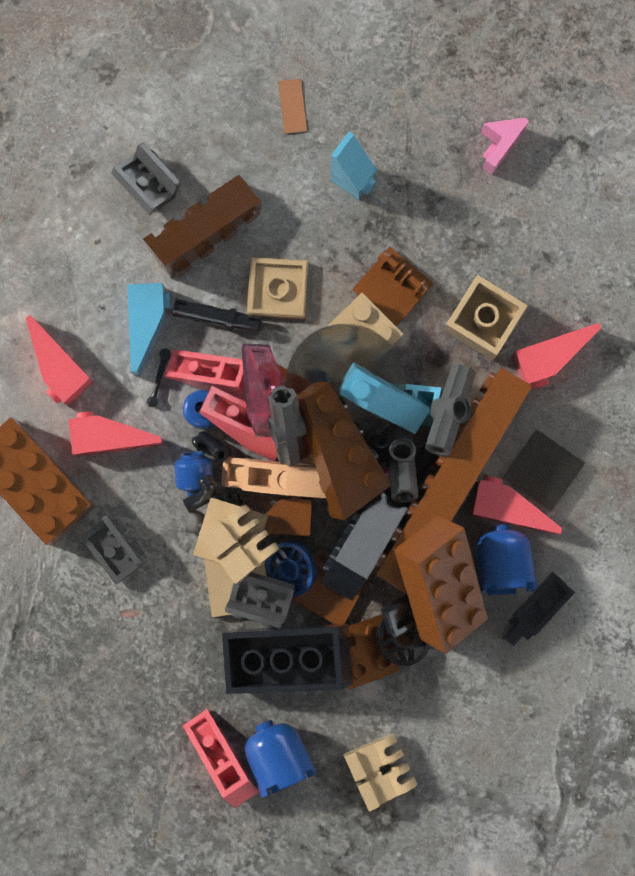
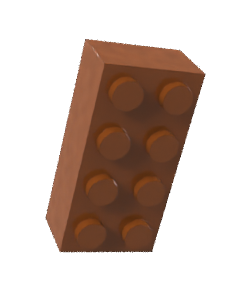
M10 417L0 426V495L45 545L53 546L96 505L18 420Z
M438 515L394 549L421 640L446 654L488 619L463 527Z

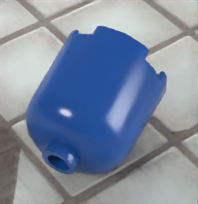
M509 525L492 526V532L485 533L477 539L475 543V568L481 594L487 592L488 596L516 594V588H526L527 592L537 589L531 545L525 534L517 530H510Z
M272 720L264 722L255 727L257 733L249 737L246 742L245 754L261 798L270 795L268 790L270 788L274 794L306 779L305 773H307L308 778L317 774L299 733L290 724L279 723L274 725Z

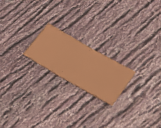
M301 79L278 81L284 134L307 131Z

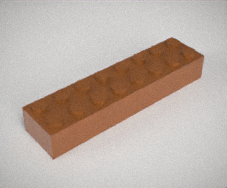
M502 367L496 374L491 371L479 389L483 393L480 399L475 397L470 404L471 415L465 425L463 423L459 425L450 456H439L433 466L437 467L438 470L434 476L429 474L418 490L423 493L419 501L413 500L404 514L407 521L403 528L399 525L397 526L389 540L392 546L387 553L382 552L374 566L377 569L374 576L402 593L407 594L394 549L438 515L452 521L531 390L532 385Z

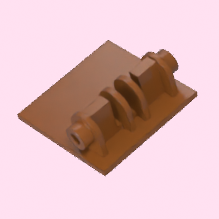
M389 247L379 255L377 262L352 290L357 295L363 293L397 327L434 283L392 247Z
M318 548L313 556L315 566L318 569L315 582L307 593L293 597L292 601L334 624H345L368 579L353 601L322 584L321 582L327 574L322 571V568L331 554ZM303 579V580H304V586H305V584L307 583V580H308V579Z
M381 614L349 625L353 685L349 686L348 690L400 671L398 665L390 663L378 650L376 632L382 620ZM383 630V642H384V641H385L387 638H389V637H388V635L385 633V631ZM391 643L385 647L386 650L392 649Z

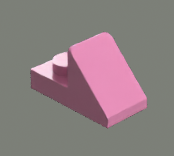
M518 118L489 122L483 125L481 133L494 142L483 155L486 159L483 166L485 171L491 175L494 173L525 131L529 120Z

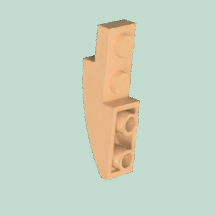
M228 456L223 461L221 486L241 488L244 491L326 498L319 484L321 480L316 465L300 463L290 467L287 464H280V462Z

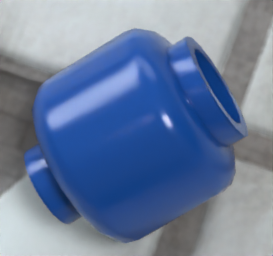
M198 390L189 394L184 400L182 408L183 416L187 422L200 430L210 429L215 426L203 415L196 412V409L201 410L199 405H203L209 393L206 390Z
M204 452L182 453L181 458L174 463L176 487L179 490L186 491L187 496L202 490L198 485V480L208 474L213 477L211 459L205 457Z

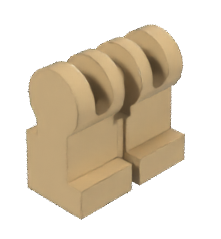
M246 504L199 536L216 559H219L224 554L226 555L219 563L235 584H239L280 549L274 542L264 550H258V544L269 536L266 530L250 537V541L244 546L239 543L238 540L246 534L247 536L252 534L254 528L260 524L259 520L255 518L245 526H240V520L251 511Z
M394 733L343 754L369 812L417 786L414 777L397 781L398 776L410 770L408 763L394 765L383 774L379 769L383 765L394 764L396 760L404 756L402 749L388 754L384 753L387 747L397 742Z

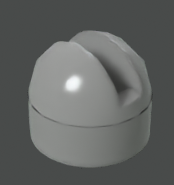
M187 510L184 532L199 533L205 515L198 510L192 512Z

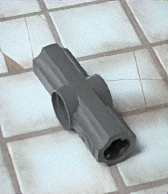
M453 364L441 398H436L431 404L430 412L433 424L425 449L432 454H437L441 457L450 456L460 423L468 421L471 415V405L468 397L476 372L470 367Z
M279 386L274 388L272 394L268 397L271 418L267 419V423L275 442L276 455L280 464H287L291 467L300 464V460L304 456L302 436L306 435V428L299 412L298 397L294 389Z
M385 419L386 438L388 440L387 468L392 484L390 486L391 500L399 503H409L418 498L415 467L416 448L413 444L412 432Z

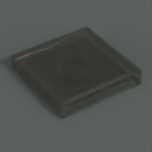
M536 429L502 478L549 511H552L585 462Z

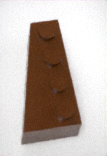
M237 175L210 193L207 197L209 202L206 204L199 202L189 207L182 220L175 221L171 219L163 225L164 229L157 237L150 233L143 238L150 253L171 279L175 275L178 277L184 275L191 269L192 266L190 264L197 258L204 259L209 256L215 249L214 245L221 240L224 242L228 241L237 233L236 228L244 222L247 224L253 222L260 215L259 211L262 209L261 201L240 175Z
M315 382L297 395L299 412L306 428V435L304 437L307 438L311 450L309 454L312 463L316 465L321 480L319 484L322 493H325L330 517L345 520L392 484L329 382Z

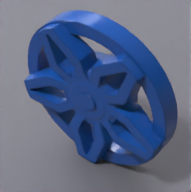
M285 541L277 544L280 549L266 560L267 576L296 585L293 597L307 593L312 588L318 574V569L315 566L311 553L300 542ZM283 547H291L292 549L288 552ZM297 551H299L298 559L296 558ZM274 558H275L277 564L279 565L275 572H274ZM303 568L308 570V574L303 572ZM303 579H308V580H307V583H306L305 586H304V580H303Z

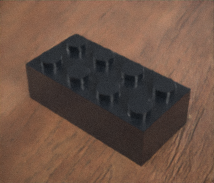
M348 624L283 627L282 629H239L222 633L226 694L343 690L353 685Z

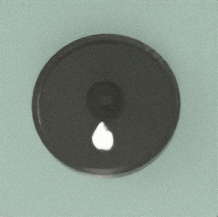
M344 323L321 328L305 338L292 354L286 369L285 387L293 388L296 395L312 385L305 375L307 370L320 368L325 371L333 382L332 388L337 396H340L348 406L347 412L351 419L362 428L364 440H368L381 433L391 422L365 410L340 395L338 386L353 362L405 392L406 380L402 362L393 346L379 333L367 327Z

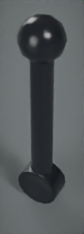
M163 348L159 352L161 361L152 394L147 399L149 407H156L158 404L157 394L165 364L171 357V352L167 348Z

